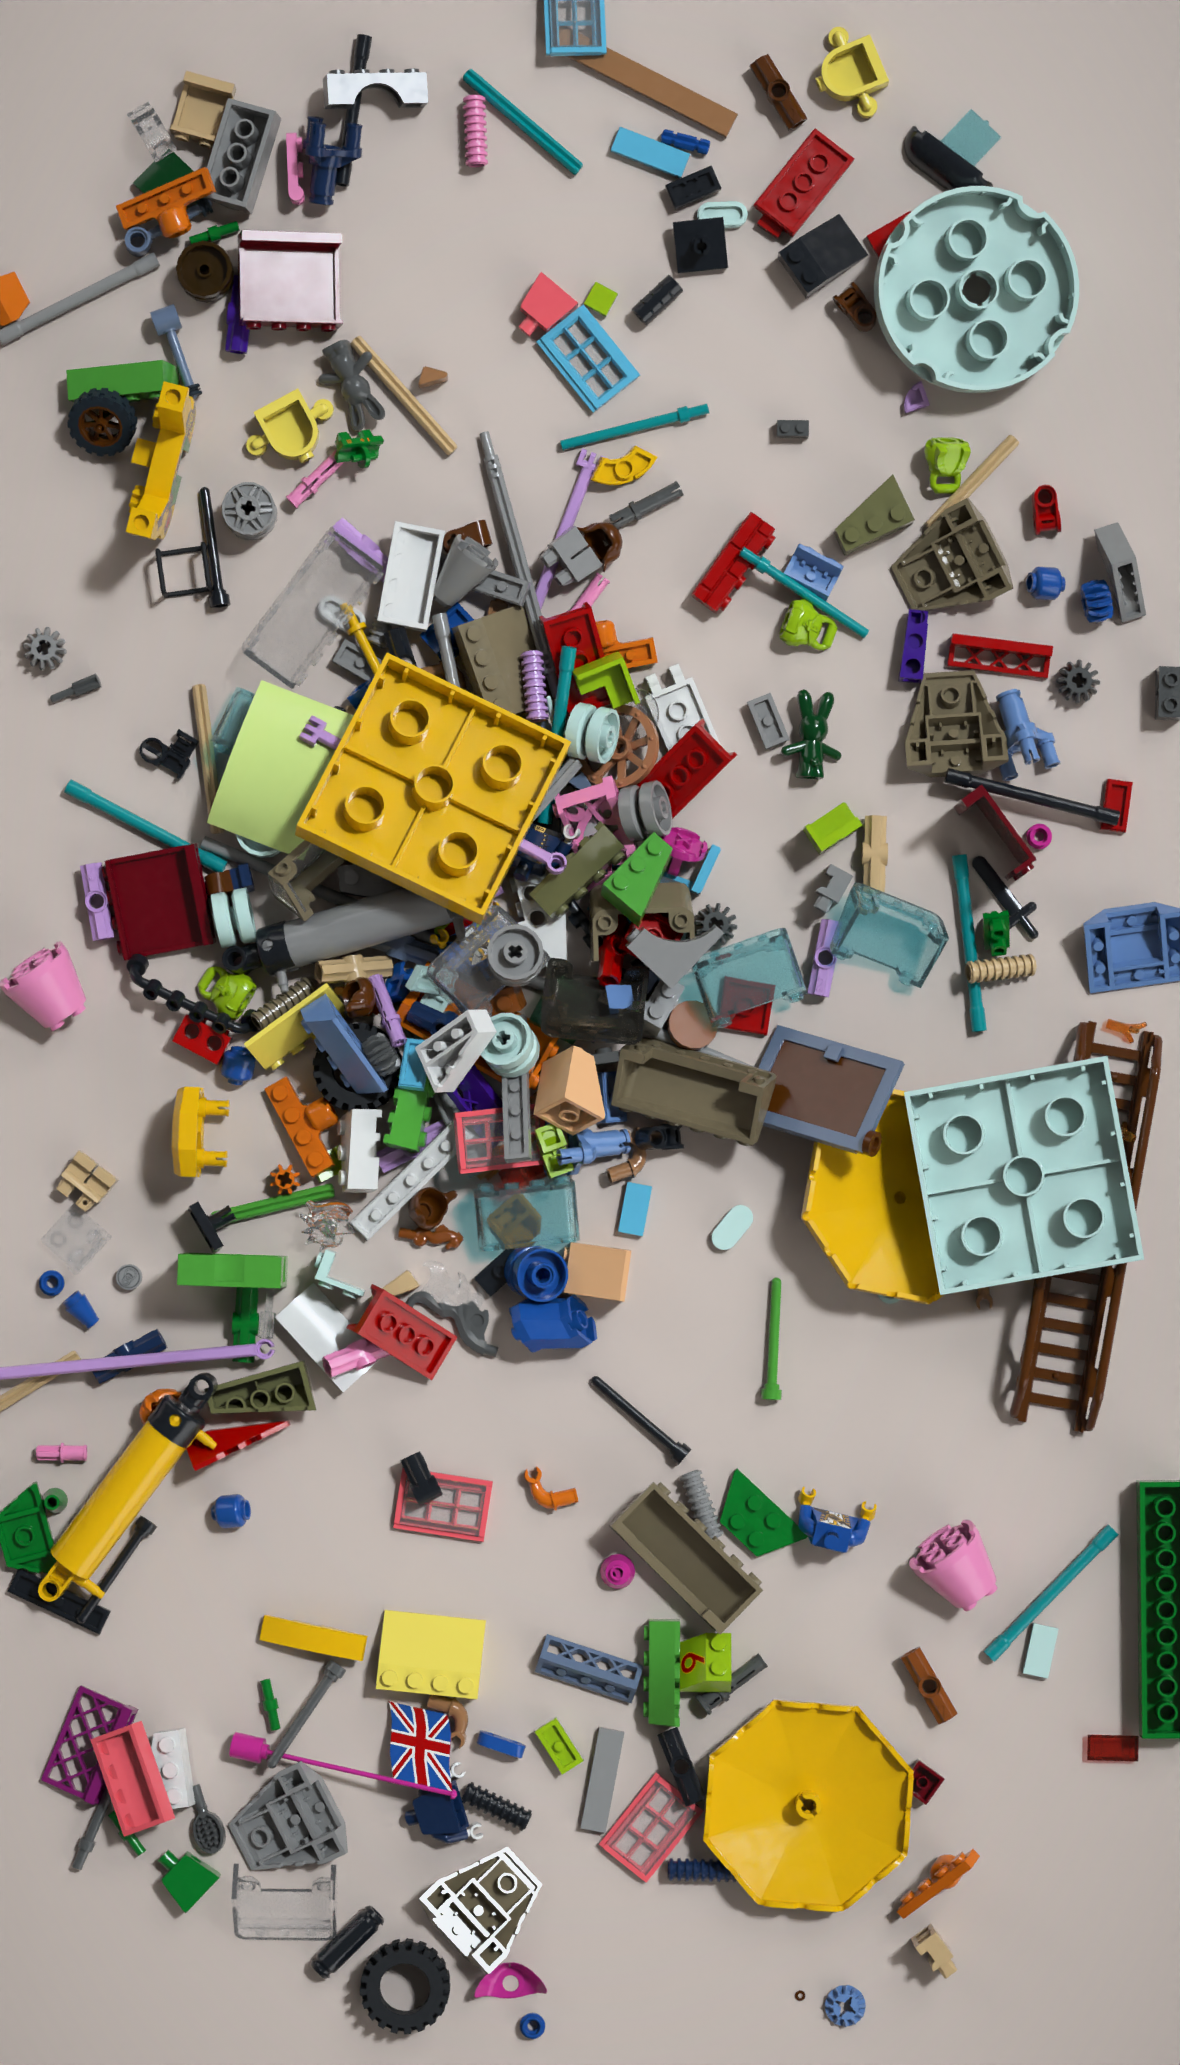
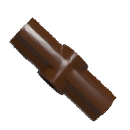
M769 54L761 56L750 64L749 67L765 91L768 101L774 106L788 131L804 123L807 120L805 113L792 94L788 82L783 79ZM776 87H780L785 91V95L778 98L771 91Z

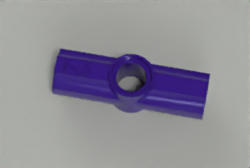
M234 275L232 297L227 310L228 332L225 351L234 354H247L250 330L246 329V326H239L238 275Z

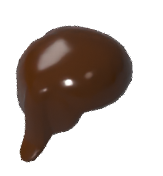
M610 522L593 523L584 528L577 527L588 543L586 547H591L599 561L603 563L602 569L605 572L606 566L620 556L623 540L619 530Z
M358 977L348 982L345 987L334 988L335 993L343 997L344 1008L350 1018L364 1017L373 1011L376 994L374 986L368 978Z
M426 1187L418 1191L409 1200V1217L418 1227L432 1229L442 1222L444 1215L447 1213L448 1204L458 1194L454 1190L443 1193L434 1187Z

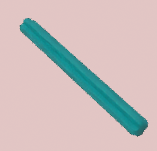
M469 69L464 74V82L478 94L485 97L491 105L572 174L576 175L582 169L583 164L473 69Z

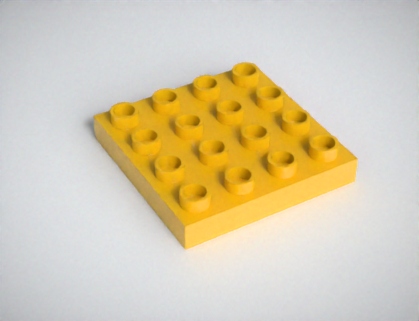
M386 653L299 819L295 835L481 925L568 753L571 741L390 653Z

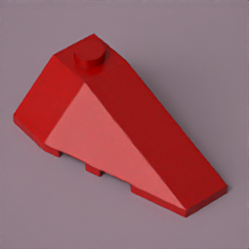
M289 1420L207 1430L205 1433L217 1443L216 1447L211 1449L199 1440L194 1439L187 1448V1452L194 1470L197 1471L291 1424Z

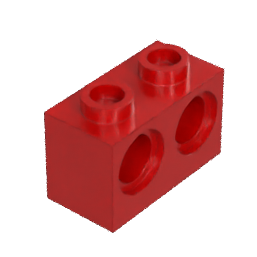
M186 1014L172 1041L219 1065L224 1052L227 1051L233 1039L228 1036L230 1031L226 1030L223 1034L216 1033L212 1027L205 1024L207 1019L197 1023L192 1021L189 1015ZM191 1024H195L199 1028V1035L194 1039H190L186 1035V1028ZM213 1036H218L222 1041L221 1047L216 1051L211 1050L208 1046V1041Z

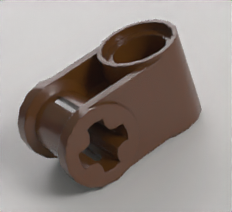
M852 282L847 290L839 296L835 295L832 298L856 329L868 332L875 326L876 311L860 288ZM862 313H868L872 320L868 323H862L859 321L858 316Z
M479 520L464 527L450 530L444 535L443 549L448 554L451 545L448 546L450 538H455L458 534L462 535L461 539L463 540L466 537H470L485 548L491 546L493 543L486 521Z

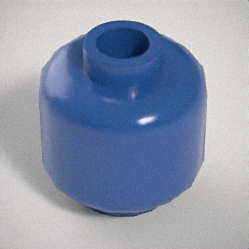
M1036 567L1027 575L1026 588L1035 599L1055 600L1065 590L1066 581L1061 576L1058 568Z
M232 1046L231 1050H227L223 1054L221 1074L228 1079V1083L242 1085L243 1081L252 1079L256 1058L246 1047Z
M222 1495L217 1498L215 1505L212 1506L211 1515L212 1519L216 1520L221 1528L242 1527L250 1519L251 1508L249 1501L245 1500L242 1495Z

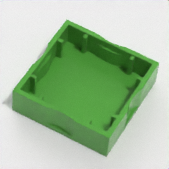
M178 1254L177 1285L283 1288L287 1286L288 1256Z

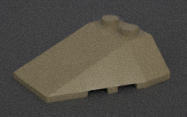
M969 498L945 509L940 514V517L923 532L924 534L891 566L911 609L930 610L989 601L1013 589L1009 567L986 519Z
M974 670L923 674V680L905 741L907 769L931 778L945 777L948 768L967 772L971 775H980L1008 762L1006 735L999 726L996 714L991 709L987 696Z
M506 1847L436 1881L418 1900L429 1920L458 1952L486 1974H490L507 1957L516 1935H518L542 1883Z

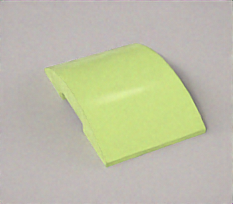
M261 680L232 749L207 823L290 854L304 841V839L295 835L296 825L335 752L334 749L319 741L313 747L299 739V735L301 732H304L311 736V734L304 730L306 724H310L316 728L317 726L309 722L310 717L315 716L327 723L325 728L327 732L342 739L354 715ZM305 851L297 858L303 859Z

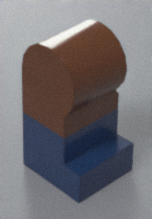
M248 863L238 865V868L212 873L204 877L208 898H211V894L225 892L227 896H232L233 890L245 887L248 892L255 891Z

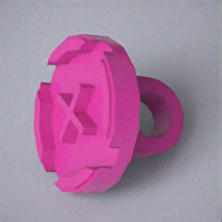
M672 827L668 835L660 837L673 848L667 874L677 877L682 861L697 862L703 860L708 850L707 843L705 841L702 843L700 836L688 829Z

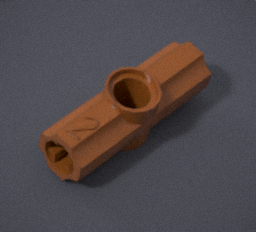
M920 1646L901 1656V1660L937 1723H944L957 1715L956 1709ZM927 1679H933L936 1682V1687L931 1692H926L922 1688L923 1682Z

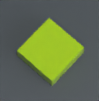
M595 282L584 305L606 317L618 293Z

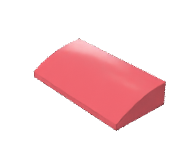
M142 1721L90 1739L124 1837L175 1819Z

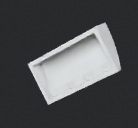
M395 521L377 621L426 633L444 540V530Z
M312 1283L275 1317L324 1372L322 1361L324 1356L345 1349L347 1345L363 1339L360 1335L346 1328L351 1323L315 1283ZM374 1364L360 1370H350L330 1379L344 1392Z

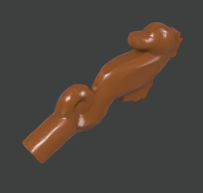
M444 1224L435 1228V1232L420 1227L415 1230L400 1227L398 1235L400 1238L412 1240L417 1246H424L427 1240L432 1244L449 1242L445 1246L446 1250L452 1247L458 1248L461 1242L464 1241V1237L460 1232L456 1233L448 1230Z

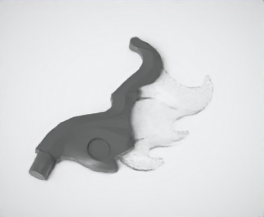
M430 1260L423 1263V1266L430 1269V1280L421 1291L411 1295L407 1304L413 1308L414 1304L423 1303L443 1318L452 1317L455 1320L461 1339L467 1346L482 1355L484 1353L496 1357L499 1347L487 1344L484 1336L489 1322L488 1310H479L485 1299L483 1288L477 1284V1292L472 1293L463 1273L458 1272L460 1279L454 1281L440 1262Z

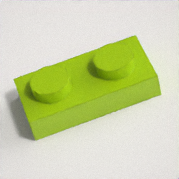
M557 1717L535 1730L536 1735L562 1775L584 1761Z

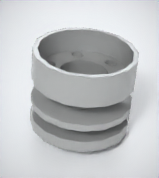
M243 482L233 486L226 493L222 502V515L228 528L237 537L244 540H258L267 536L273 530L277 521V507L271 494L263 486L254 482ZM249 504H252L255 512L251 511L249 515H246L243 508H247Z

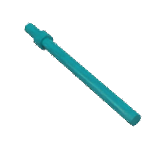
M707 404L691 408L685 406L677 408L675 412L560 440L562 450L680 421V423L691 421L690 418L709 414V408Z
M743 547L740 551L739 556L753 564L754 569L763 574L765 572L862 638H865L869 630L772 566L770 564L771 561L764 556L759 557L746 547Z

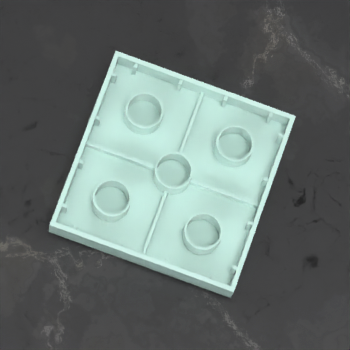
M1108 1056L904 1092L940 1295L1144 1260Z

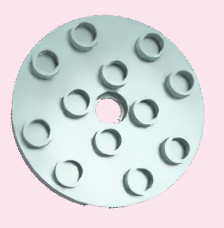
M967 186L955 188L935 195L920 204L890 234L882 249L875 271V310L881 330L891 349L919 377L934 385L956 392L985 393L997 391L1017 384L1038 372L1055 356L1054 352L1059 347L1064 336L1070 333L1078 309V269L1072 249L1062 230L1045 211L1037 213L1031 207L1024 204L1023 196L997 187ZM971 274L984 278L991 287L989 296L982 302V306L971 303L962 294L964 283L971 277Z

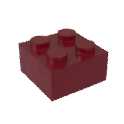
M917 1759L911 1767L914 1771L913 1796L927 1805L945 1779L928 1765Z

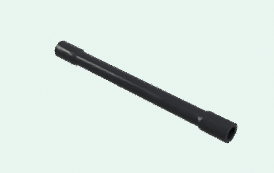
M951 768L947 769L945 783L973 789L983 785L989 793L1092 818L1095 821L1115 826L1120 817V811L1093 806L1001 783Z

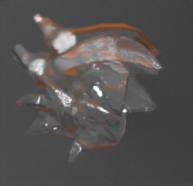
M309 1200L305 1204L311 1212H308V1214L301 1212L299 1214V1217L309 1226V1228L301 1231L302 1233L309 1234L305 1245L310 1243L321 1244L320 1252L326 1248L340 1246L344 1234L355 1233L348 1222V1217L352 1214L353 1210L343 1202L335 1201L317 1204Z

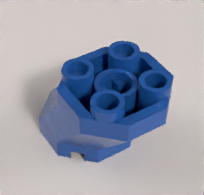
M575 1294L567 1298H555L547 1302L525 1299L509 1308L514 1326L511 1328L513 1337L517 1341L521 1340L522 1344L532 1353L541 1349L583 1348L597 1339L595 1321L592 1316L587 1318L585 1311L589 1309Z

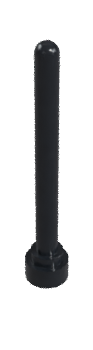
M202 487L200 489V498L213 591H211V596L209 597L210 607L221 608L231 605L230 597L226 590L223 589L210 490L207 487Z
M592 1377L591 1383L670 1450L669 1454L672 1455V1460L678 1465L691 1451L690 1447L685 1443L681 1444L679 1441L676 1443L600 1377Z
M141 1515L135 1522L137 1525L134 1528L135 1533L98 1585L105 1593L144 1537L147 1538L149 1534L152 1535L157 1528L154 1523ZM94 1595L89 1598L77 1616L79 1623L87 1621L101 1599Z

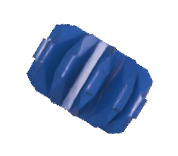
M1096 579L1082 584L1080 592L1081 602L1087 620L1090 623H1098L1112 618L1113 601L1107 582L1104 579Z

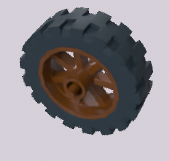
M93 388L88 393L86 391L83 392L75 400L68 415L67 426L71 430L70 436L72 439L75 438L76 444L80 448H85L87 453H97V456L101 457L104 454L114 456L116 452L121 453L130 444L137 429L138 419L134 415L136 412L134 407L128 404L129 400L126 397L122 398L119 396V392L108 391V388H101V390ZM99 408V415H97L91 409ZM85 414L92 418L94 421L86 422ZM113 417H116L119 423L110 420ZM110 428L118 429L120 431L113 435Z

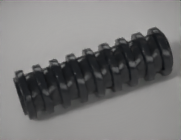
M474 1782L468 1784L462 1796V1803L468 1802L470 1807L474 1805L478 1811L482 1809L485 1814L487 1812L491 1813V1817L497 1816L499 1821L505 1820V1824L511 1823L512 1827L518 1826L520 1831L525 1830L532 1816V1810L526 1811L524 1810L525 1807H518L515 1802L511 1804L509 1799L503 1800L501 1795L497 1797L494 1792L492 1794L488 1793V1789L482 1790L480 1785L478 1787L474 1786Z

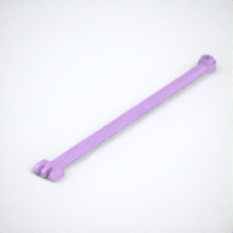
M583 448L581 450L576 466L582 467L555 539L574 525L589 486L590 478L597 465L594 464L596 457L594 452L591 453L589 460L586 461L584 458L587 455V450ZM558 561L549 568L544 565L535 592L540 610L558 567Z
M311 716L309 722L317 727L306 724L304 730L311 734V736L301 732L299 739L313 747L319 741L336 750L341 739L325 730L326 722ZM526 839L523 840L519 851L545 864L548 872L553 875L563 873L567 866V860L563 854L558 852L551 854ZM553 862L559 863V864H560V868H558V869L553 868V867L551 866V863H553Z
M261 1339L255 1344L0 1367V1380L253 1356L268 1359L273 1356L275 1350L270 1349L267 1354H264L260 1348L263 1344H267L269 1347L275 1345L269 1339Z

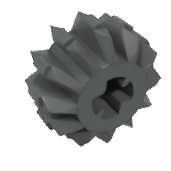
M1077 660L1076 668L1072 662H1068L1066 665L1069 671L1063 668L1059 671L1065 678L1056 679L1057 683L1065 685L1058 689L1059 693L1067 690L1069 692L1065 696L1067 701L1072 695H1075V703L1080 702V695H1082L1086 702L1089 701L1088 692L1093 695L1097 693V690L1091 685L1096 686L1100 684V680L1092 679V677L1098 674V671L1094 670L1089 673L1088 670L1091 667L1089 662L1084 668H1082V660ZM1076 675L1080 676V680L1084 681L1080 688L1077 687L1076 683L1072 682V679L1074 680L1077 677Z
M716 903L715 912L712 911L711 906L708 904L706 905L708 915L703 911L698 912V915L704 921H694L695 925L703 926V928L696 930L695 933L700 935L710 929L709 924L712 923L710 920L715 918L716 921H722L723 926H720L721 930L728 938L732 939L734 935L727 930L737 929V925L729 924V921L736 919V916H725L730 910L729 907H726L723 913L719 912L720 903ZM722 935L719 940L722 945H725L726 940Z
M379 1032L371 1035L362 1043L364 1053L380 1076L391 1075L401 1067L402 1061L385 1034Z

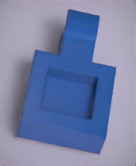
M404 961L394 965L393 976L387 979L385 983L392 1003L403 1001L408 994V988L405 985L414 969L410 968L404 971Z

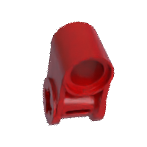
M1050 485L1039 486L1032 494L1035 535H1040V532L1056 530L1057 533L1061 532V518L1056 491ZM1039 491H1047L1050 494L1051 500L1049 503L1043 504L1038 500Z

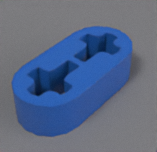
M480 1730L476 1742L481 1746L518 1758L523 1757L526 1745L483 1730Z

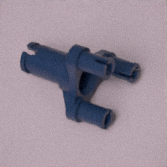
M307 116L306 139H303L302 148L305 149V154L309 155V164H312L310 193L312 195L309 197V202L333 205L334 200L332 196L335 194L337 168L362 156L360 142L363 125L347 123L345 145L338 147L324 144L326 124L323 123L324 118Z

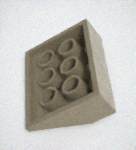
M515 605L451 628L474 695L513 714L525 711L528 708L525 705L527 698L524 697L526 690L523 689L526 683L523 682L525 675L522 674L524 667L521 666L523 659H521L520 655L523 652L537 649L524 608ZM545 676L543 683L546 684L544 691L547 692V695L544 698L546 699L547 696H550L551 700H554L552 699L547 677Z

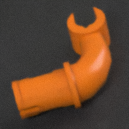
M536 1466L537 1477L534 1479L528 1476L526 1469L524 1478L529 1483L533 1499L539 1505L556 1511L558 1507L578 1502L575 1488L555 1493L553 1491L546 1492L540 1482L542 1477L541 1470Z

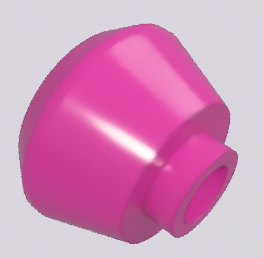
M611 1555L601 1565V1578L611 1588H625L634 1579V1564L625 1555Z

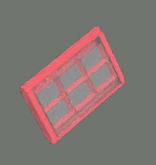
M530 1104L532 1160L506 1163L504 1160L503 1107L454 1113L459 1174L543 1165L534 1130L545 1126V1120L533 1114L535 1104Z
M402 1468L393 1528L484 1542L493 1481L430 1472L436 1478L443 1495L419 1506L411 1490V1482L404 1468Z
M656 1772L600 1841L599 1845L647 1883L704 1810L697 1804L686 1807L680 1791Z

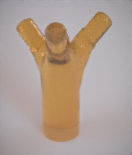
M1108 1019L1106 1029L1122 1033L1130 1043H1133L1134 1039L1130 1033L1138 1034L1139 1029L1146 1027L1147 1023L1126 1024Z
M1122 1122L1123 1144L1124 1141L1134 1142L1137 1138L1136 1134L1127 1130V1122Z

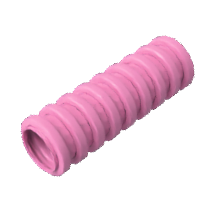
M468 95L463 98V102L466 103L463 106L464 111H466L464 113V118L466 119L464 126L467 127L464 130V133L467 134L464 139L467 142L465 149L468 151L465 153V157L468 158L465 164L469 167H483L488 164V160L485 159L488 156V153L485 151L488 148L487 144H485L487 136L484 135L487 133V129L484 128L487 125L486 120H484L486 117L484 112L486 105L483 104L486 98L482 95Z

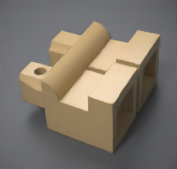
M78 1150L69 1166L61 1174L63 1178L57 1190L66 1197H69L72 1191L78 1188L83 1194L75 1204L87 1212L95 1203H100L119 1180L102 1166H98L99 1164L84 1152Z
M929 1924L911 1938L921 1956L928 1951L929 1955L927 1958L933 1972L938 1969L946 1979L957 1971L954 1962L951 1960L954 1956L950 1948L932 1924Z

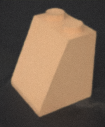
M572 1046L544 1061L533 1114L572 1136L604 1120L605 1111L594 1056L585 1052L580 1047Z
M571 1242L570 1247L565 1246L563 1257L564 1261L568 1262V1281L564 1288V1293L625 1302L631 1250Z

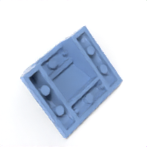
M1157 902L1108 908L1083 923L1090 993L1180 981V908Z

